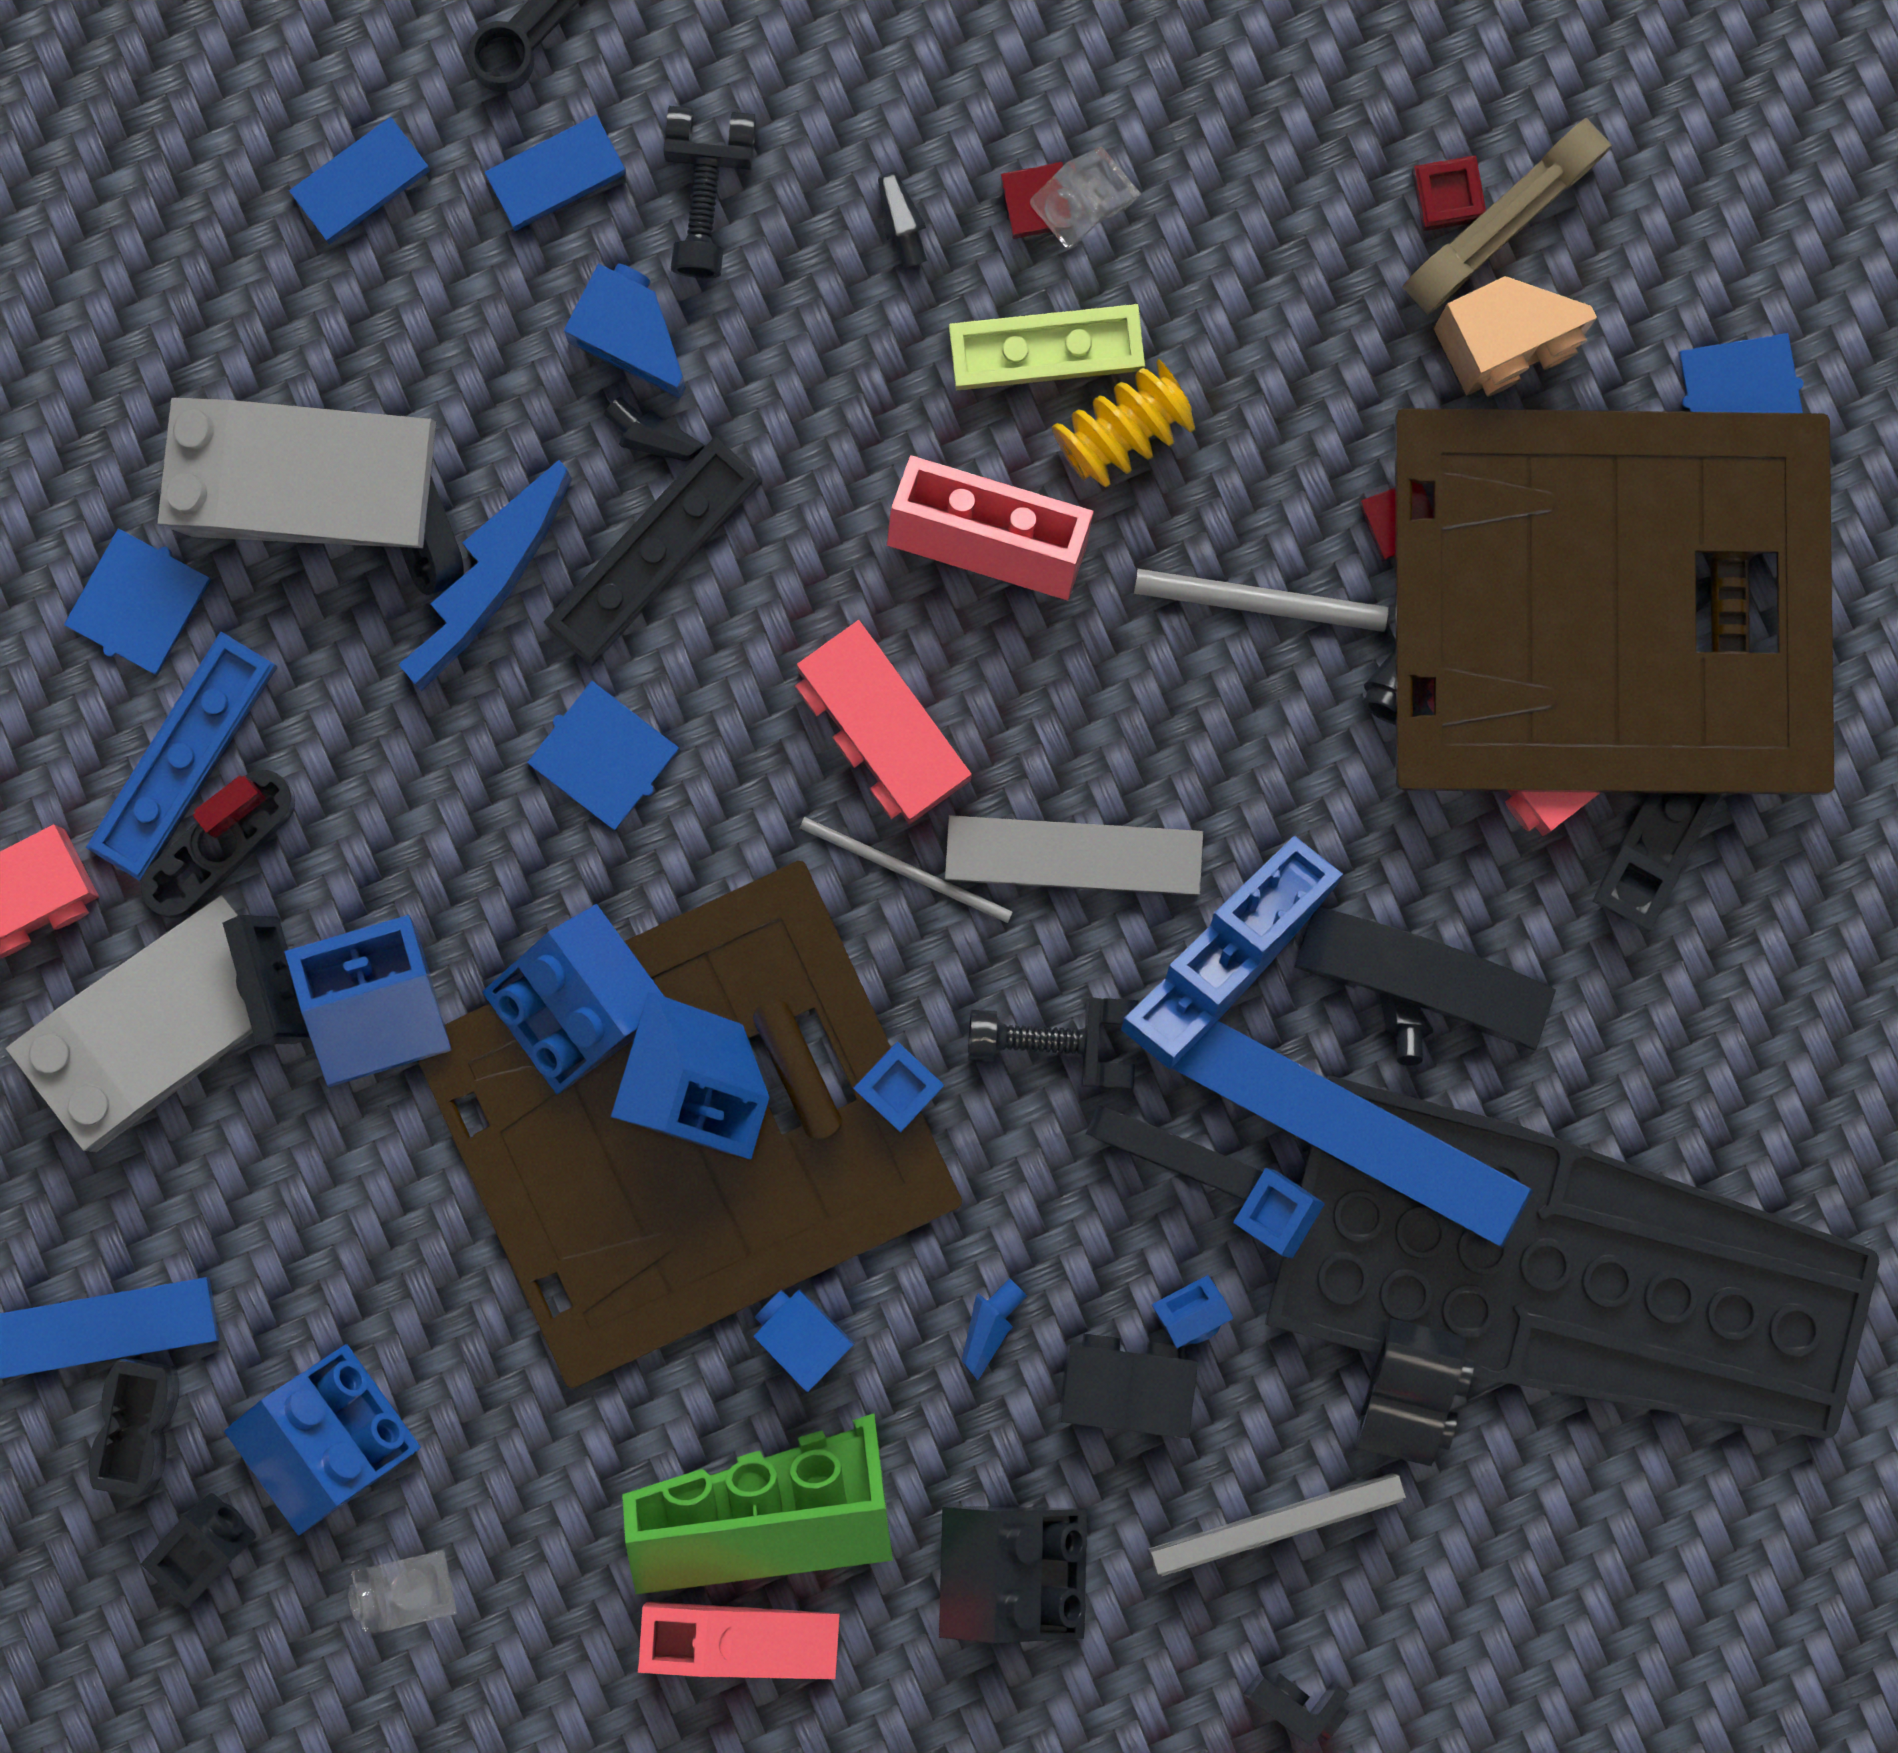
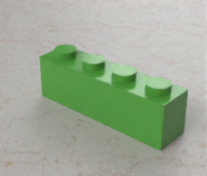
M875 1414L852 1420L854 1429L826 1438L823 1430L799 1437V1447L764 1458L759 1450L736 1457L737 1463L730 1469L713 1475H709L704 1469H700L622 1494L625 1543L635 1594L893 1561Z

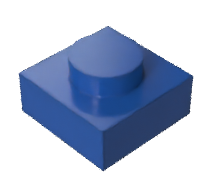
M897 1041L853 1089L901 1133L945 1085Z
M1265 1168L1233 1223L1281 1256L1293 1259L1325 1203L1279 1172Z
M1209 1275L1151 1304L1161 1325L1176 1348L1187 1343L1196 1344L1214 1336L1219 1331L1221 1325L1234 1319L1223 1296Z

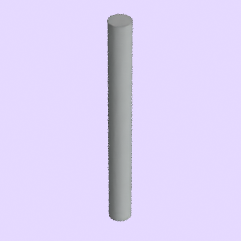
M1143 569L1137 570L1134 594L1381 632H1385L1388 618V607Z

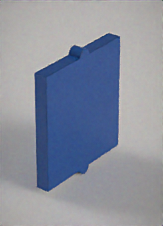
M1788 333L1678 352L1686 392L1681 405L1684 409H1689V412L1803 413L1799 390L1803 387L1804 382L1801 378L1796 377Z
M118 528L64 625L103 646V652L108 657H115L118 654L157 676L211 579L172 558V552L167 547H161L158 550Z
M591 680L565 715L554 717V729L527 763L616 831L643 796L649 797L654 793L652 784L680 749Z

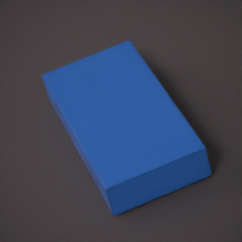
M597 114L485 171V175L514 231L627 174Z
M390 116L290 189L289 192L330 245L430 172V169Z

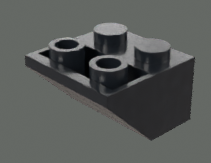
M1011 1506L942 1507L939 1638L994 1644L1084 1639L1087 1509Z

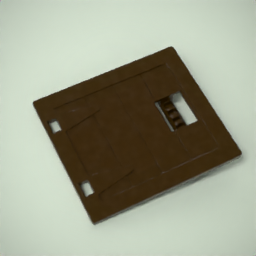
M1403 408L1398 410L1395 417L1397 788L1414 791L1826 795L1832 792L1834 789L1830 419L1828 415L1824 413ZM1412 482L1416 484H1433V519L1412 520ZM1695 553H1710L1711 652H1696ZM1754 553H1776L1778 653H1750L1749 561ZM1413 677L1416 679L1434 680V715L1413 717Z
M803 861L791 863L624 941L665 997L743 1024L748 1039L760 1034L802 1126L782 1135L767 1105L751 1159L696 1145L611 1117L633 1041L557 1095L535 1067L511 1031L500 1019L492 1005L487 1004L445 1024L452 1051L418 1061L565 1384L569 1388L578 1387L766 1299L780 1290L783 1291L954 1211L962 1205V1198L922 1112L900 1133L853 1089L891 1049V1046L812 876ZM815 1008L857 1098L856 1101L839 1109L834 1104L794 1018ZM475 1093L490 1127L475 1133L471 1137L454 1100L462 1099ZM554 1273H558L573 1307L557 1314L554 1318L537 1279H544Z

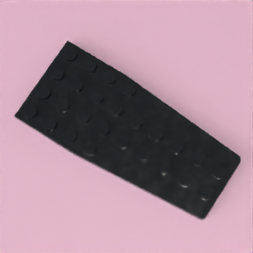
M1327 1076V1079L1534 1191L1502 1248L1310 1144L1300 1187L1324 1202L1325 1205L1293 1259L1285 1256L1281 1257L1264 1325L1379 1354L1389 1319L1392 1318L1466 1337L1465 1357L1474 1359L1472 1375L1474 1378L1819 1438H1831L1837 1434L1879 1268V1257L1874 1250L1514 1123Z

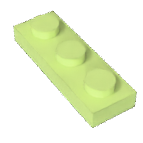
M1138 304L949 324L956 391L1137 372L1142 368L1145 369Z

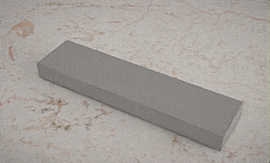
M949 815L945 881L1199 896L1203 831Z
M1390 1473L1158 1545L1148 1550L1154 1570L1157 1574L1165 1576L1403 1502V1498H1406L1399 1475Z

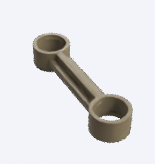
M1588 118L1583 119L1561 138L1537 165L1450 244H1446L1431 256L1404 283L1402 288L1427 315L1434 312L1480 266L1565 189L1570 188L1593 168L1613 145Z

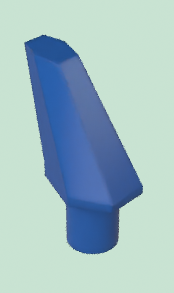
M1010 1278L988 1300L979 1293L975 1298L962 1362L977 1381L1007 1333L1013 1328L1006 1318L1027 1297Z

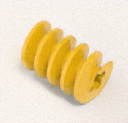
M1159 358L1156 361L1159 378L1148 369L1142 368L1136 372L1135 379L1138 392L1124 382H1120L1115 386L1114 393L1117 406L1106 397L1098 396L1095 398L1093 408L1096 420L1085 411L1078 409L1071 416L1075 433L1059 423L1052 426V432L1057 443L1082 480L1085 481V479L1091 476L1106 488L1111 485L1107 465L1111 462L1126 474L1132 471L1128 451L1134 449L1145 459L1149 460L1153 457L1149 438L1153 435L1168 446L1174 444L1170 426L1173 422L1176 421L1190 433L1196 430L1191 412L1192 408L1173 374Z

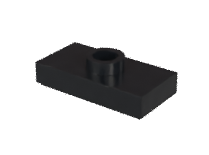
M238 915L222 922L237 974L236 986L241 998L245 1002L256 1044H297L310 1038L284 952L288 950L278 916Z

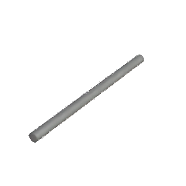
M804 817L800 825V829L1001 921L1008 923L1013 913L1004 907Z

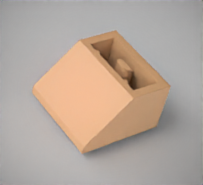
M1504 276L1448 303L1433 329L1466 396L1483 388L1487 397L1521 381L1519 375L1536 362L1540 361L1543 369L1546 370L1575 356L1578 353L1576 348L1587 341L1585 334L1597 316L1590 305Z

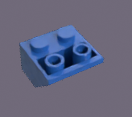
M597 904L548 931L482 991L500 1019L505 1023L557 1095L634 1040L648 992L664 996Z
M410 915L284 951L301 1013L328 1087L452 1051L419 933Z
M648 992L611 1117L696 1145L751 1159L770 1097L743 1024Z
M345 1344L261 1399L224 1430V1433L298 1536L339 1509L421 1449L419 1443L348 1344Z

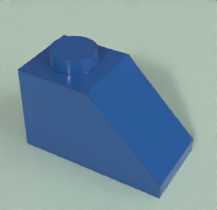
M598 263L563 330L567 342L680 399L686 386L656 293L648 288L651 280L642 273L618 263L613 271Z
M800 1289L791 1298L780 1290L754 1317L763 1326L754 1335V1338L806 1392L855 1344Z

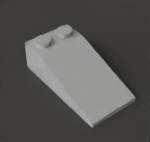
M171 398L157 524L198 538L423 548L436 421L425 418L236 400Z
M223 895L64 1003L6 1047V1050L83 1151L98 1152L253 1033L245 1002L241 998L236 986L237 974L222 922L234 918L238 914Z

